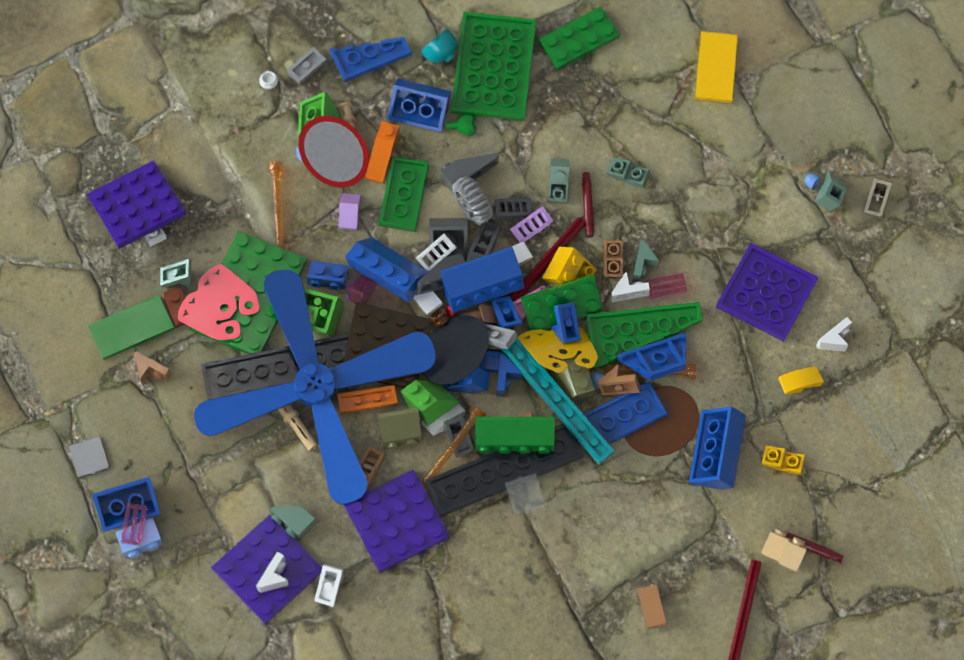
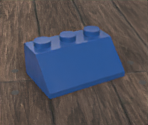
M398 78L393 86L387 119L441 132L448 112L452 91Z
M150 477L92 494L103 532L161 515Z

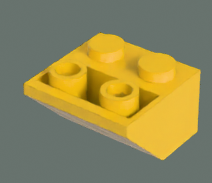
M559 247L542 278L551 287L591 274L594 275L597 269L574 247Z

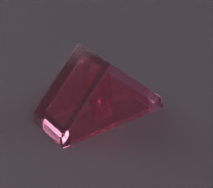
M360 275L346 287V299L354 304L356 302L366 304L377 283Z

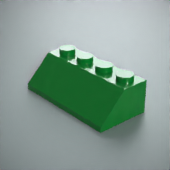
M476 417L475 451H479L482 454H488L491 451H499L502 454H508L511 451H519L521 454H527L530 451H538L541 454L550 453V451H554L555 417Z

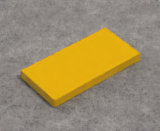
M701 31L695 100L732 103L738 35Z

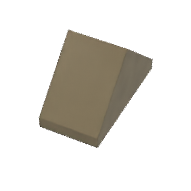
M874 177L863 212L882 217L892 186L891 181Z

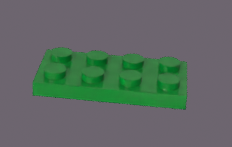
M600 6L539 38L538 42L558 71L620 38V33Z
M593 274L520 297L529 331L537 329L546 330L557 325L554 310L556 305L574 302L577 319L586 317V314L603 311Z

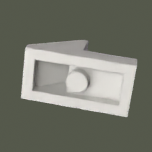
M625 272L612 291L611 303L649 296V283L635 282L629 285L627 272Z
M846 317L821 337L816 347L822 350L845 352L848 344L842 338L851 331L849 328L852 322L849 318Z
M277 552L256 585L259 592L262 593L289 585L288 580L277 574H281L286 566L284 555Z
M327 564L323 565L314 601L332 607L335 605L339 586L343 581V569Z

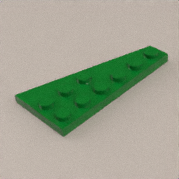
M700 302L586 314L589 339L598 355V359L593 367L594 370L618 360V354L661 341L701 323L703 318Z

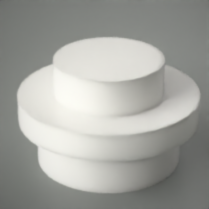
M266 71L260 76L259 82L264 89H273L278 84V78L275 73Z

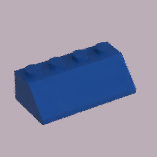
M373 237L356 242L346 255L349 267L408 303L415 296L418 281L429 272Z
M513 247L441 270L445 299L453 313L524 289L522 272Z
M733 407L701 411L689 479L690 484L714 489L734 488L746 419L744 413Z

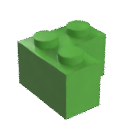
M303 288L308 313L313 314L311 321L312 332L325 337H333L344 302L337 296Z

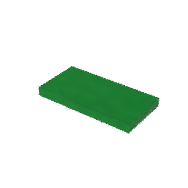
M392 156L379 226L416 232L429 162Z
M159 295L88 325L103 360L174 330V326Z

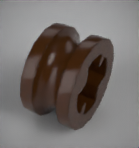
M444 308L436 310L430 316L436 327L443 325L449 319V315L445 314Z

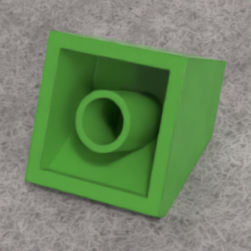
M415 380L401 390L407 406L410 409L418 408L419 418L428 426L459 404L458 400L441 384L430 380Z

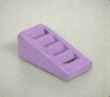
M542 206L510 230L519 243L544 229L553 220ZM537 214H539V215L541 216V218L543 219L544 223L540 220V218L538 217ZM532 218L535 220L539 227L536 228L534 223L531 221ZM526 222H527V224L529 225V227H530L531 230H532L531 233H530V231L527 229V227L525 226V223H526ZM521 227L527 236L524 237L518 228Z

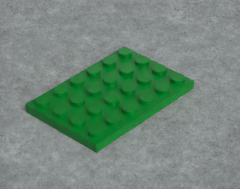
M473 12L463 13L451 113L524 121L536 19Z
M237 231L221 264L255 291L259 310L257 313L250 315L241 314L239 309L240 297H235L237 310L229 319L216 321L218 325L231 320L237 321L240 325V336L235 339L217 340L192 327H189L190 331L246 354L264 351L278 322L265 293L264 280L269 273L278 270H291L300 277L307 263V258ZM247 301L244 306L246 309H251L253 303ZM227 304L220 306V310L223 312L229 309ZM228 326L225 331L231 334L234 332V328Z

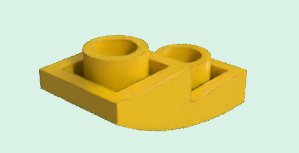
M817 366L792 371L778 378L785 394L801 393L804 388L819 387L824 383Z
M766 445L762 465L783 472L802 475L806 457L803 454L786 452L784 448Z

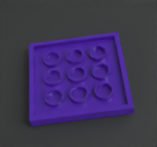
M154 160L87 194L88 199L118 249L187 215Z
M750 243L717 302L716 308L784 342L815 286L818 277Z
M414 469L366 492L359 500L350 504H344L379 573L450 538Z
M270 514L211 567L265 625L322 572V567L281 525H278L274 519H271L272 516ZM279 552L284 555L286 566L281 574H277L288 580L289 585L261 593L256 585L275 554Z

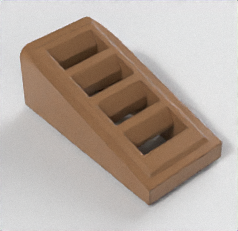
M369 446L359 462L361 468L370 473L364 472L367 479V491L372 485L386 456L385 453ZM369 456H372V457H374V458H376V459H378V460L375 461V460H373V459H371V458H368V457H369Z

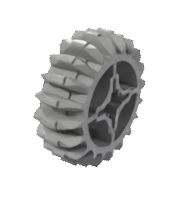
M469 176L458 179L453 184L452 189L460 208L471 222L476 225L489 221L493 216L491 204L485 193L478 186V183Z

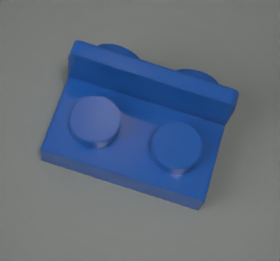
M311 261L307 282L315 288L324 286L332 290L345 289L349 266Z

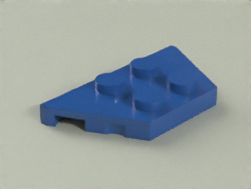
M686 333L618 354V360L650 381L685 370Z

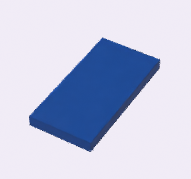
M650 381L640 385V393L622 394L583 415L610 445L668 416V413Z

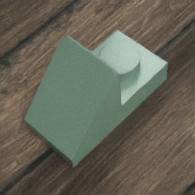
M640 240L632 282H640L641 276L645 277L647 267L658 268L659 266L658 258L643 240Z
M190 259L160 269V286L167 288L176 284H182L190 287Z

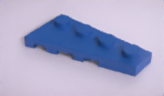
M404 37L382 40L380 43L371 44V42L364 43L362 46L356 47L351 45L345 46L343 49H329L344 82L412 55Z

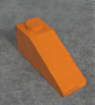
M384 121L381 122L365 179L381 184L384 183L400 137V126Z

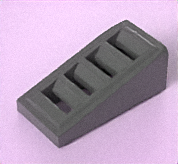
M531 198L494 199L497 221L526 218L533 213ZM523 204H527L528 212H524ZM516 205H519L520 212H517ZM508 206H512L513 212H509ZM501 207H505V212H502Z

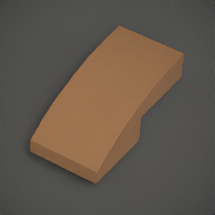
M604 240V277H623V241Z
M657 584L637 589L647 629L667 625Z

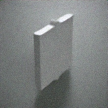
M100 437L87 441L84 439L81 443L69 446L78 478L91 474L96 475L97 472L110 469Z

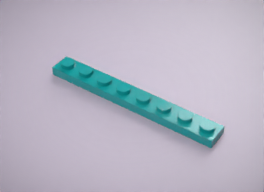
M518 338L515 339L508 350L501 348V351L517 367L523 377L598 465L614 454L611 446L546 370L534 359Z

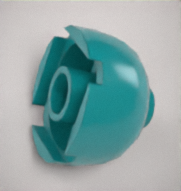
M447 28L421 50V53L432 63H441L443 61L448 63L455 57L453 53L457 48L456 38Z

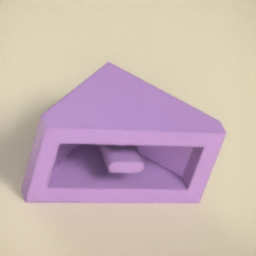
M342 193L339 203L338 229L357 230L360 194Z

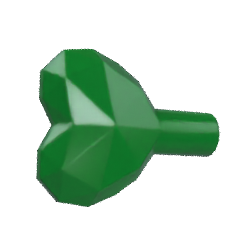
M464 114L456 122H447L446 130L457 129L464 135H474L476 132V126L474 125L475 116Z

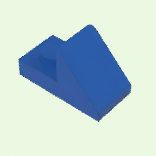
M510 296L492 300V307L497 316L498 327L510 328L522 325V321Z
M574 302L554 306L557 325L552 326V330L562 343L580 341L581 336Z
M500 354L497 383V396L504 397L505 390L509 391L510 379L521 380L522 375L505 354Z

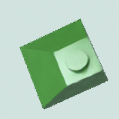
M327 92L300 102L298 136L303 126L315 117L334 116L340 118V114Z

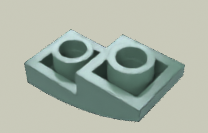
M615 157L612 158L607 171V175L640 188L645 187L650 174L647 168L631 165L630 161Z

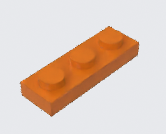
M395 385L337 394L340 415L398 406Z

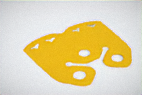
M579 327L581 340L562 343L553 330H531L522 333L518 337L520 342L541 366L558 373L564 372L568 365L564 361L550 358L549 355L560 359L573 358L578 353L577 351H581L582 353L577 356L575 363L586 368L594 367L598 359L593 344L590 342L584 328ZM565 349L567 354H561L559 350ZM583 358H587L590 360V362L583 363L581 360ZM559 363L561 367L555 368L552 364Z

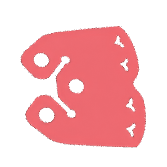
M219 264L209 269L200 278L198 290L188 294L178 311V320L217 340L235 339L240 336V325L237 321L231 320L220 325L216 321L229 319L237 310L236 296L240 297L239 309L241 314L250 315L257 313L259 310L257 295L237 275L224 265ZM220 270L219 275L213 274L214 272ZM207 279H209L210 284L204 285ZM195 298V300H194L195 303H190V304H189V302H191L192 299ZM247 301L253 303L251 309L245 308L244 305ZM222 304L228 305L229 309L226 312L220 310ZM232 326L234 332L231 334L226 333V327Z

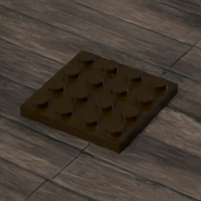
M356 302L343 363L413 332H422L428 336L431 319ZM420 373L378 381L377 383L405 388L413 381L419 380Z

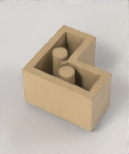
M779 529L771 530L761 554L779 561L778 564L797 572L807 550V546L804 545L805 541L797 537L790 539L786 537L787 533Z

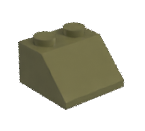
M577 357L564 360L568 367L562 373L553 370L547 371L573 403L594 398L595 392L588 369L575 363ZM560 364L555 366V368L561 367Z
M418 408L379 414L384 449L394 450L402 445L416 446L422 442Z

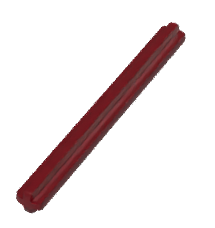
M578 217L523 279L524 289L512 292L509 295L512 302L523 297L547 270L558 248L567 247L582 230L586 222L581 217Z
M751 560L728 660H740L762 564L758 560Z

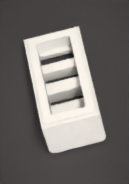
M442 234L421 252L416 259L425 270L430 271L457 247L445 234ZM442 240L449 247L448 250H446L440 243ZM436 245L443 251L442 255L434 248ZM432 250L438 259L434 260L428 252ZM425 255L432 262L431 265L423 259Z

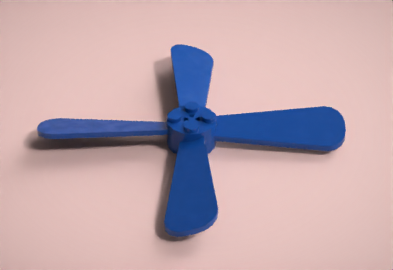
M291 270L274 271L266 276L263 283L264 290L300 369L296 374L295 381L204 401L196 407L194 420L199 432L203 435L216 436L300 400L304 405L312 407L329 494L332 500L338 504H350L362 498L366 493L367 479L331 400L334 398L336 390L424 373L430 370L435 363V349L430 337L425 333L413 332L329 369L318 362L301 278Z

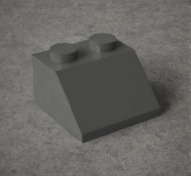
M429 218L430 245L442 234H445L457 247L449 255L462 254L467 262V218ZM442 240L440 243L446 250H448L449 247ZM436 245L434 248L442 255L443 251ZM431 250L430 255L434 258V260L438 259V257Z

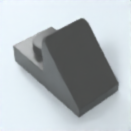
M462 415L443 422L445 435L449 438L456 458L474 451Z

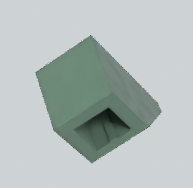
M551 158L548 201L567 202L570 159Z
M828 171L815 203L828 211H832L840 206L847 191L845 181Z
M276 506L270 509L271 519H274L278 525L282 524L286 528L285 531L293 539L296 537L300 541L316 525L315 518L302 506Z

